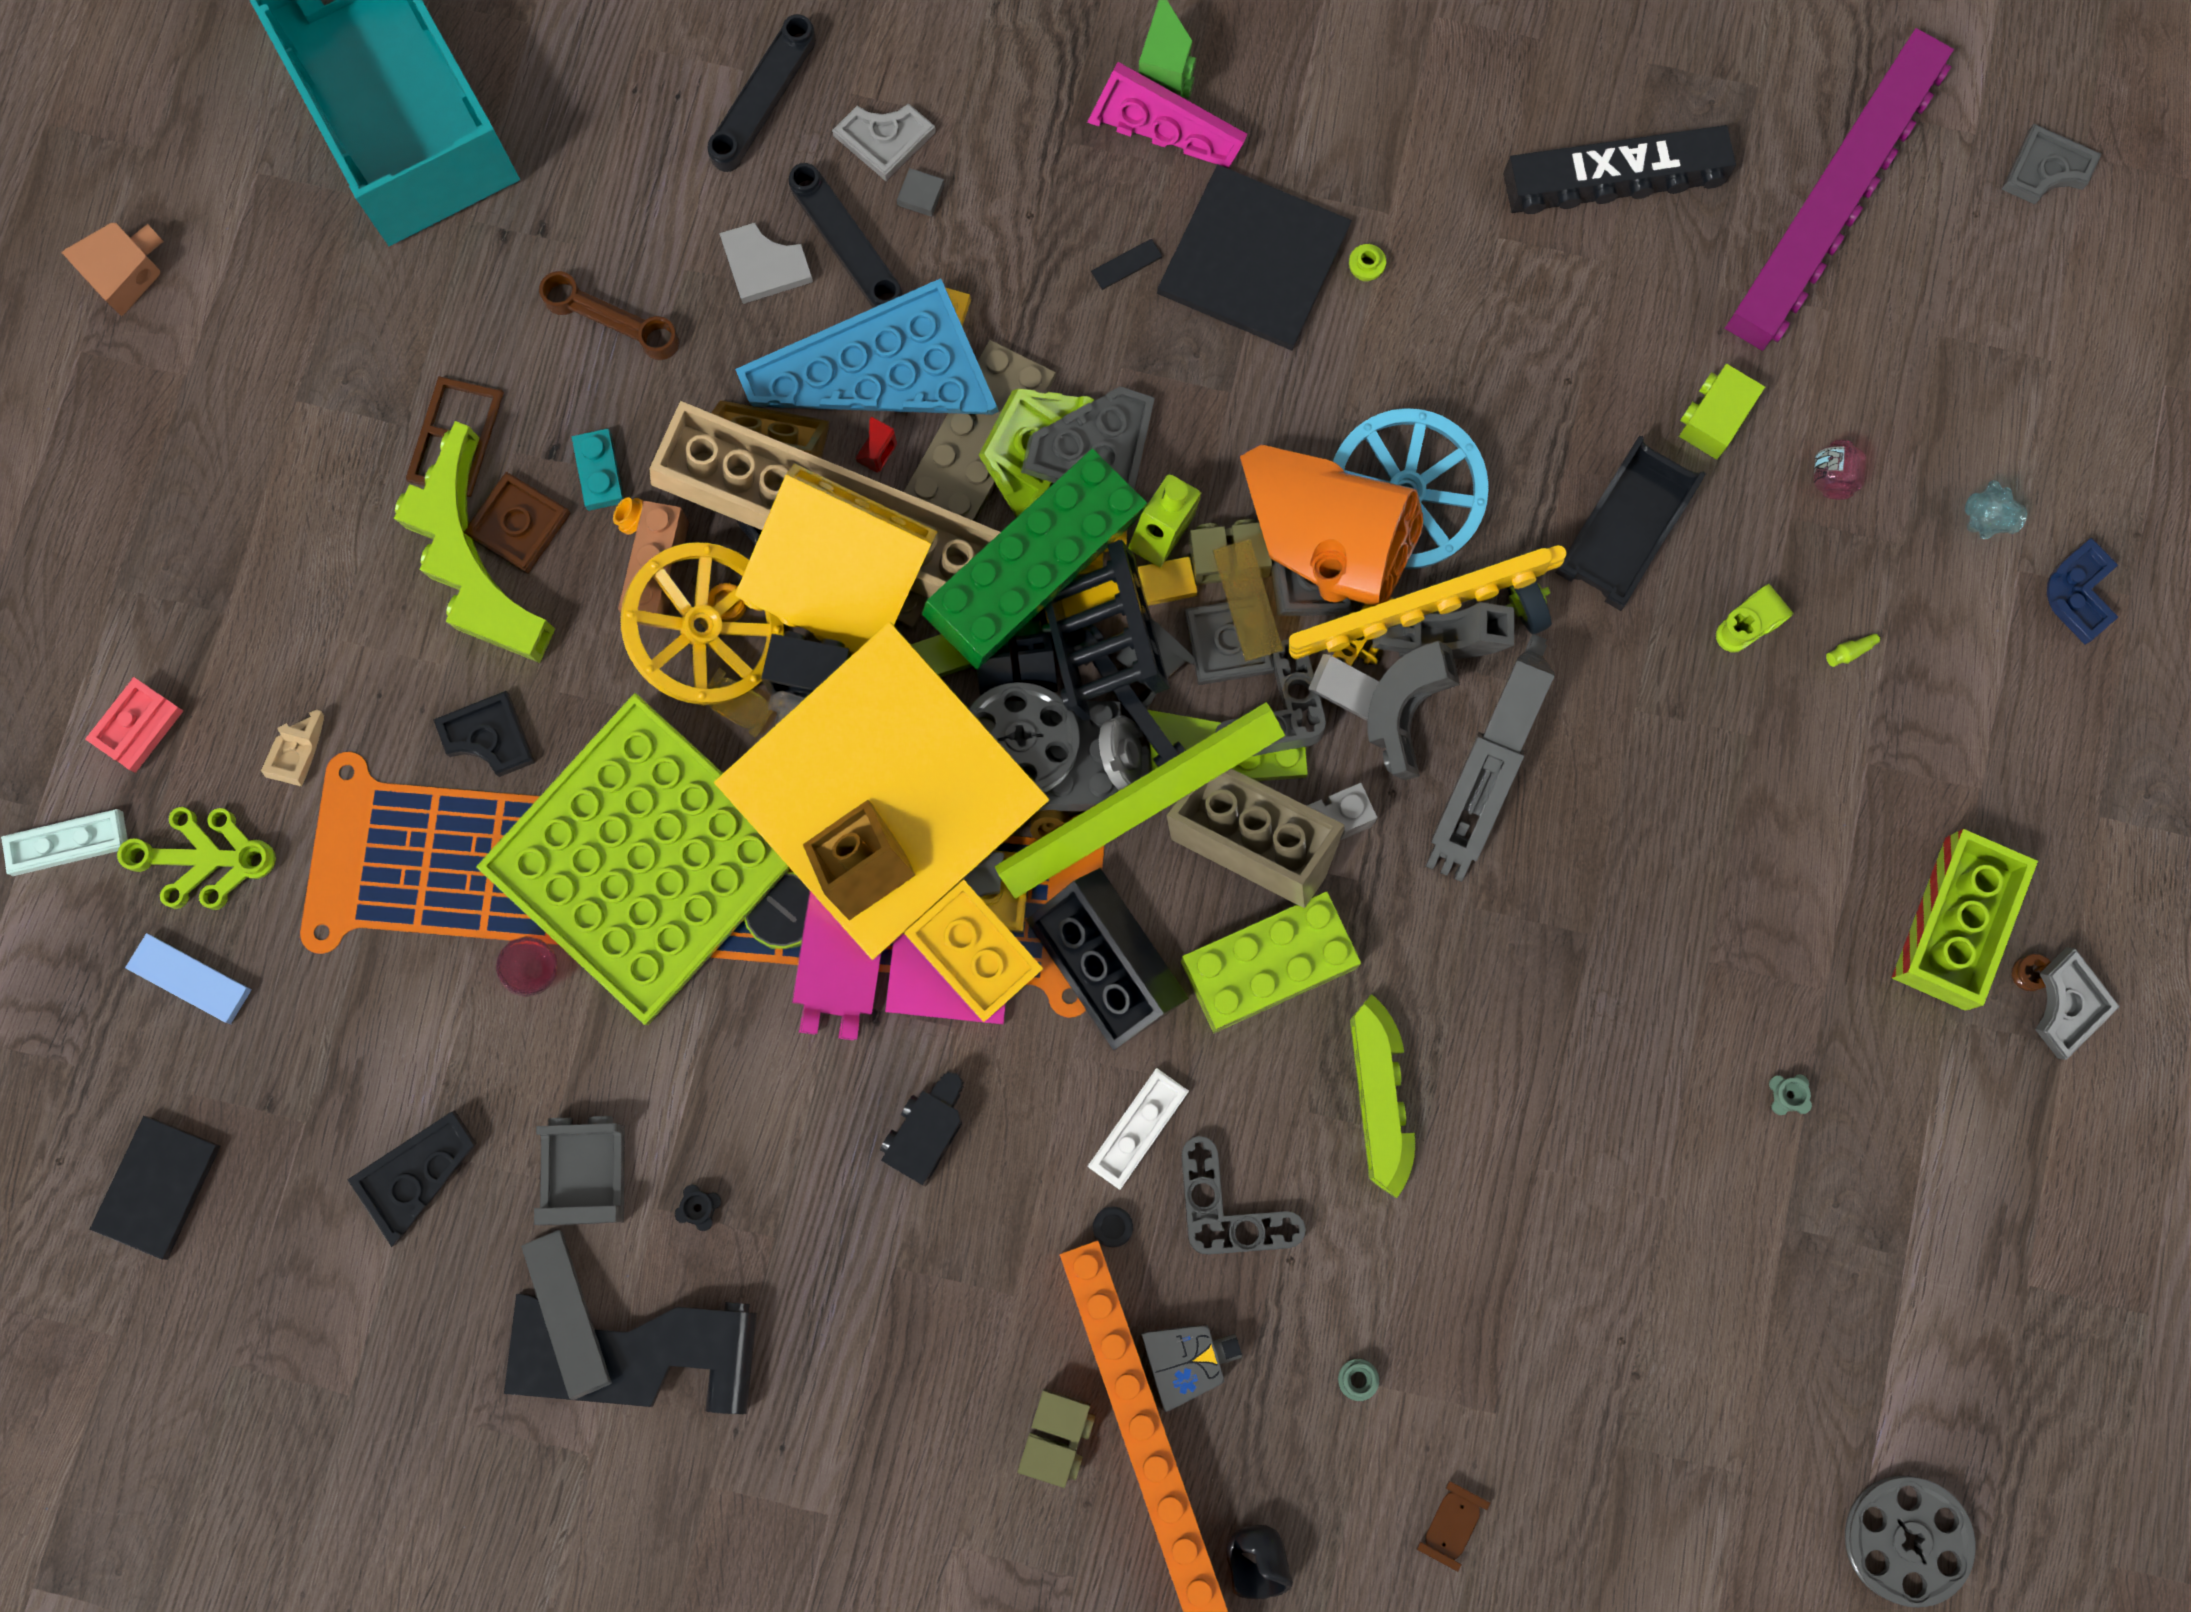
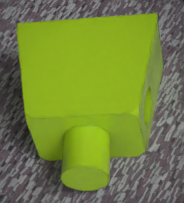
M1168 474L1143 510L1128 548L1161 568L1195 517L1201 492L1179 478ZM1155 525L1163 531V537L1153 535Z

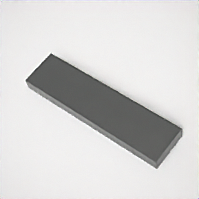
M557 1230L522 1245V1251L569 1399L575 1400L612 1384L563 1232Z

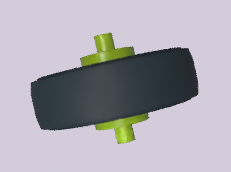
M1536 581L1519 589H1515L1513 585L1506 587L1511 603L1506 606L1514 608V612L1531 634L1542 632L1552 625L1545 597L1551 594L1548 587L1542 589Z

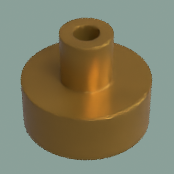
M1038 811L1031 817V835L1036 840H1039L1069 822L1070 817L1065 811Z

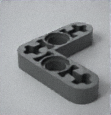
M1289 639L1282 640L1276 645L1272 659L1284 710L1273 713L1285 736L1253 756L1311 746L1318 743L1324 735L1326 720L1320 696L1309 690L1310 694L1306 698L1295 699L1288 693V689L1296 684L1303 685L1308 689L1314 677L1309 655L1296 659V672L1290 674L1289 661L1284 659V654L1289 653ZM1307 709L1309 724L1314 725L1312 732H1307L1306 728L1301 726L1302 711ZM1237 719L1222 722L1217 727L1215 733Z
M1201 1136L1191 1138L1185 1143L1182 1149L1181 1160L1189 1243L1196 1252L1210 1255L1287 1249L1296 1247L1302 1242L1305 1236V1224L1301 1217L1293 1212L1284 1211L1223 1216L1219 1158L1216 1145L1212 1140ZM1200 1143L1203 1150H1210L1211 1158L1204 1160V1172L1213 1170L1214 1179L1199 1177L1189 1180V1171L1197 1173L1196 1160L1189 1159L1188 1152L1195 1150V1144ZM1198 1184H1207L1214 1191V1201L1208 1207H1199L1192 1201V1190ZM1268 1218L1270 1219L1268 1227H1278L1282 1225L1283 1218H1289L1290 1225H1297L1298 1232L1291 1235L1290 1242H1285L1283 1235H1269L1272 1243L1264 1245L1265 1228L1261 1220ZM1243 1221L1252 1222L1258 1230L1256 1241L1250 1245L1239 1243L1235 1236L1237 1225ZM1221 1222H1230L1228 1237L1232 1247H1223L1225 1239L1212 1240L1210 1248H1204L1202 1241H1196L1195 1233L1202 1231L1203 1224H1208L1210 1231L1215 1232L1224 1231Z

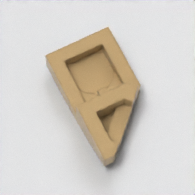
M312 711L309 713L311 717L290 727L286 723L277 728L281 735L275 738L261 769L266 778L302 787L321 734L324 721L322 711Z

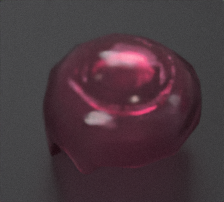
M525 936L512 940L500 951L497 958L496 972L498 979L511 994L522 997L539 995L547 990L556 978V954L541 939Z

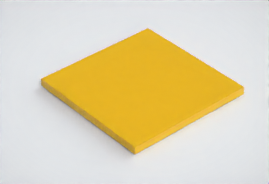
M888 622L714 781V784L872 960L880 955L903 932L1050 801V798L891 622ZM869 800L904 850L915 876L849 921L824 895L803 844L860 804Z

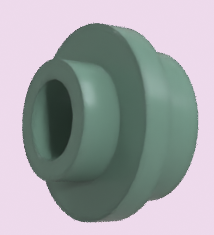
M1352 1359L1341 1367L1338 1374V1385L1342 1393L1349 1399L1364 1401L1376 1393L1379 1386V1375L1376 1368L1370 1362L1363 1359ZM1355 1372H1362L1365 1376V1383L1359 1388L1351 1384V1376Z

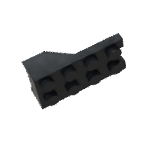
M1639 435L1566 553L1562 566L1558 567L1555 573L1570 582L1573 579L1583 580L1602 592L1606 597L1604 602L1622 611L1661 545L1692 499L1706 473L1704 471L1696 473L1687 470L1648 447L1644 443L1643 436Z

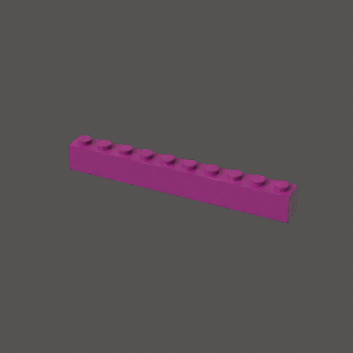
M1915 28L1724 329L1761 351L1766 348L1771 339L1777 343L1790 325L1788 321L1784 320L1789 311L1796 314L1809 295L1803 291L1808 282L1815 284L1827 265L1821 262L1826 253L1833 256L1845 236L1839 233L1844 224L1851 227L1863 209L1857 203L1862 196L1868 199L1881 179L1875 176L1879 168L1887 170L1899 150L1893 147L1896 141L1904 142L1917 123L1911 117L1915 111L1922 114L1934 96L1928 90L1932 84L1939 87L1952 66L1946 62L1954 51L1953 48Z

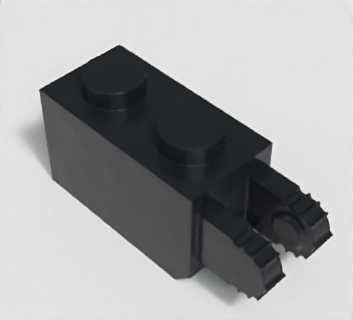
M947 1072L940 1077L941 1080L936 1083L931 1094L922 1091L919 1097L912 1095L901 1113V1116L906 1118L898 1132L892 1129L880 1148V1151L885 1153L881 1160L882 1162L925 1187L962 1126L960 1113L954 1109L961 1096L960 1092H963L962 1089L965 1088L963 1080L957 1075L958 1073Z

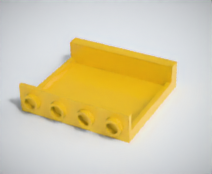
M794 463L784 477L735 597L742 599L745 605L754 610H765L778 616L779 620L788 626L801 627L814 633V636L820 641L822 639L840 641L845 644V648H849L850 653L853 655L888 622H891L893 625L895 624L938 531Z

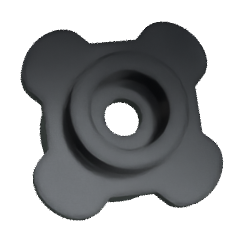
M688 1185L683 1190L684 1197L680 1202L679 1208L675 1210V1218L679 1223L688 1222L696 1225L700 1231H707L713 1225L712 1216L715 1209L721 1206V1197L715 1192L708 1194L700 1191L697 1185ZM696 1204L702 1206L701 1211H695L694 1207Z

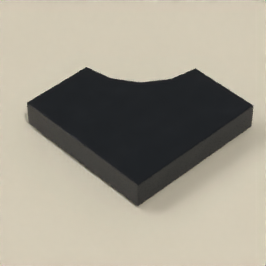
M507 691L433 719L445 753L449 757L464 754L480 757L489 763L498 777L535 763L510 694Z

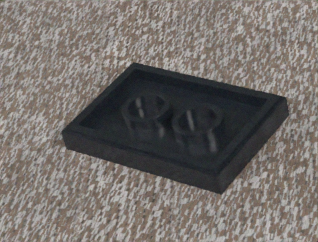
M143 1116L89 1230L159 1259L168 1260L221 1146L154 1118Z

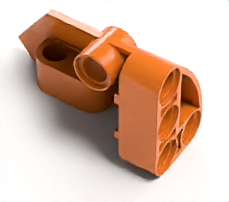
M1259 445L1240 456L1270 559L1316 584L1320 595L1329 602H1340L1348 598L1375 606L1389 601L1417 544L1423 527V513L1416 489L1345 473L1338 464L1327 459L1266 445Z

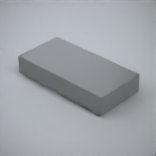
M1323 654L1308 690L1358 717L1368 720L1370 702L1379 681L1331 655Z

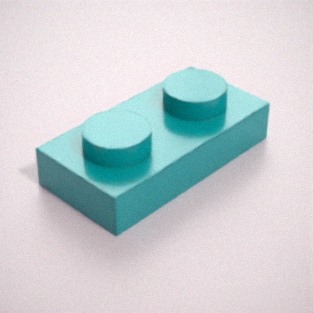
M603 429L571 436L586 509L591 511L618 505L624 499L610 430Z

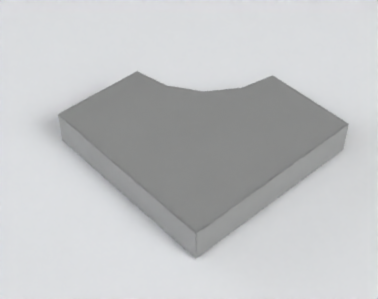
M907 104L898 111L886 114L871 113L856 106L832 132L839 142L882 179L887 181L936 133V128L915 108Z
M755 223L719 233L743 304L813 282L801 244L786 246L774 243L761 234Z

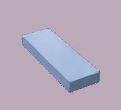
M147 933L125 967L228 1024L233 1022L252 990Z

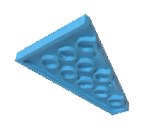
M941 278L735 369L752 407L993 415L999 412Z

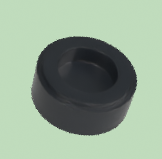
M1107 1207L1096 1215L1093 1222V1232L1096 1239L1102 1245L1115 1248L1124 1245L1130 1239L1133 1232V1222L1130 1215L1122 1208Z

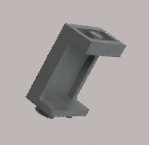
M612 1116L588 1117V1124L573 1125V1118H549L548 1126H536V1135L541 1136L540 1208H534V1225L624 1223L625 1126L613 1123Z

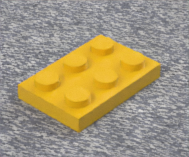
M964 879L903 932L983 1022L1043 970L1041 965Z

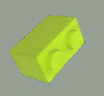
M1725 364L1718 375L1711 372L1699 392L1705 395L1700 404L1698 405L1692 401L1680 421L1686 425L1678 437L1717 460L1728 447L1765 386L1728 364Z

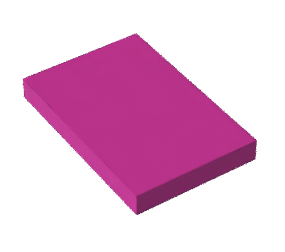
M902 934L893 942L885 1012L1004 1025L1006 1003L983 1022L905 934Z

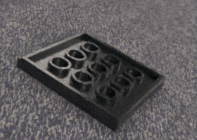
M1217 164L1158 286L1157 294L1293 351L1347 235L1352 220Z

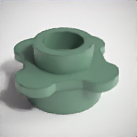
M1799 1074L1794 1076V1078L1784 1079L1781 1076L1771 1078L1769 1087L1773 1090L1774 1102L1771 1105L1774 1113L1785 1115L1788 1111H1797L1799 1114H1806L1811 1110L1809 1080L1804 1075ZM1788 1091L1793 1092L1794 1096L1792 1099L1787 1097Z

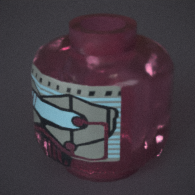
M1837 440L1831 442L1830 446L1821 449L1815 456V487L1823 493V496L1829 499L1842 500L1851 498L1865 484V453L1861 449L1854 447V444L1850 441Z

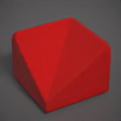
M870 417L869 437L856 456V461L877 473L881 471L897 446L894 429Z

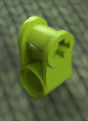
M1767 584L1727 616V619L1717 628L1716 640L1724 650L1739 652L1763 635H1767L1778 628L1794 613L1774 588Z

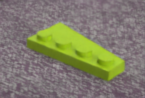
M1147 710L1170 743L1173 745L1179 741L1185 750L1214 734L1217 727L1221 724V722ZM1149 742L1153 771L1158 768L1153 761V758L1158 754ZM1305 747L1251 756L1231 769L1256 781L1306 778L1308 775Z

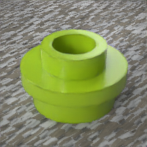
M1363 244L1356 247L1349 258L1350 271L1356 278L1362 281H1371L1378 278L1384 272L1386 266L1385 254L1379 247L1372 244ZM1362 258H1371L1374 260V263L1367 265L1363 263Z

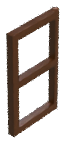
M438 376L406 475V481L425 486V476L418 475L429 437L431 435L443 438L444 434L448 431L447 429L433 426L445 388L493 398L468 477L467 497H471L504 392L500 389L496 390Z

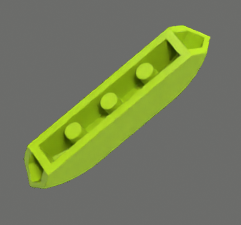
M1371 994L1350 1019L1368 1173L1371 1181L1397 1198L1405 1187L1412 1170L1415 1156V1133H1401V1126H1406V1111L1404 1102H1397L1396 1086L1401 1085V1071L1399 1062H1392V1055L1404 1053L1402 1039L1387 1009Z

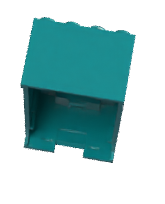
M250 0L344 174L355 199L388 246L520 181L495 130L422 0H335L325 6L321 0Z

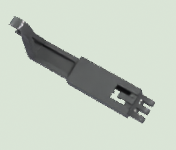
M1532 634L1525 652L1517 657L1484 734L1478 732L1435 828L1431 840L1434 847L1425 867L1433 870L1440 856L1445 859L1440 873L1447 876L1453 863L1459 864L1454 879L1462 882L1471 861L1478 860L1523 761L1524 750H1522V747L1555 676L1554 671L1543 657L1547 647L1545 645L1547 639ZM1463 809L1471 815L1474 813L1479 816L1469 839L1464 837L1470 827V822L1461 819L1456 832L1453 833Z

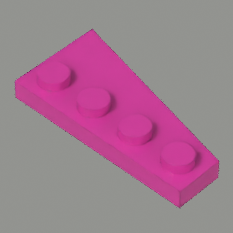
M1117 62L1087 122L1096 126H1100L1101 122L1117 127L1116 132L1130 137L1132 133H1137L1152 138V144L1164 148L1166 145H1174L1183 148V152L1186 155L1219 164L1226 168L1230 167L1247 137V133L1120 62Z

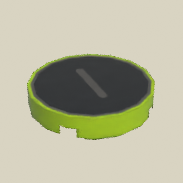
M787 872L744 919L746 928L758 942L771 949H792L801 946L810 890L794 872Z

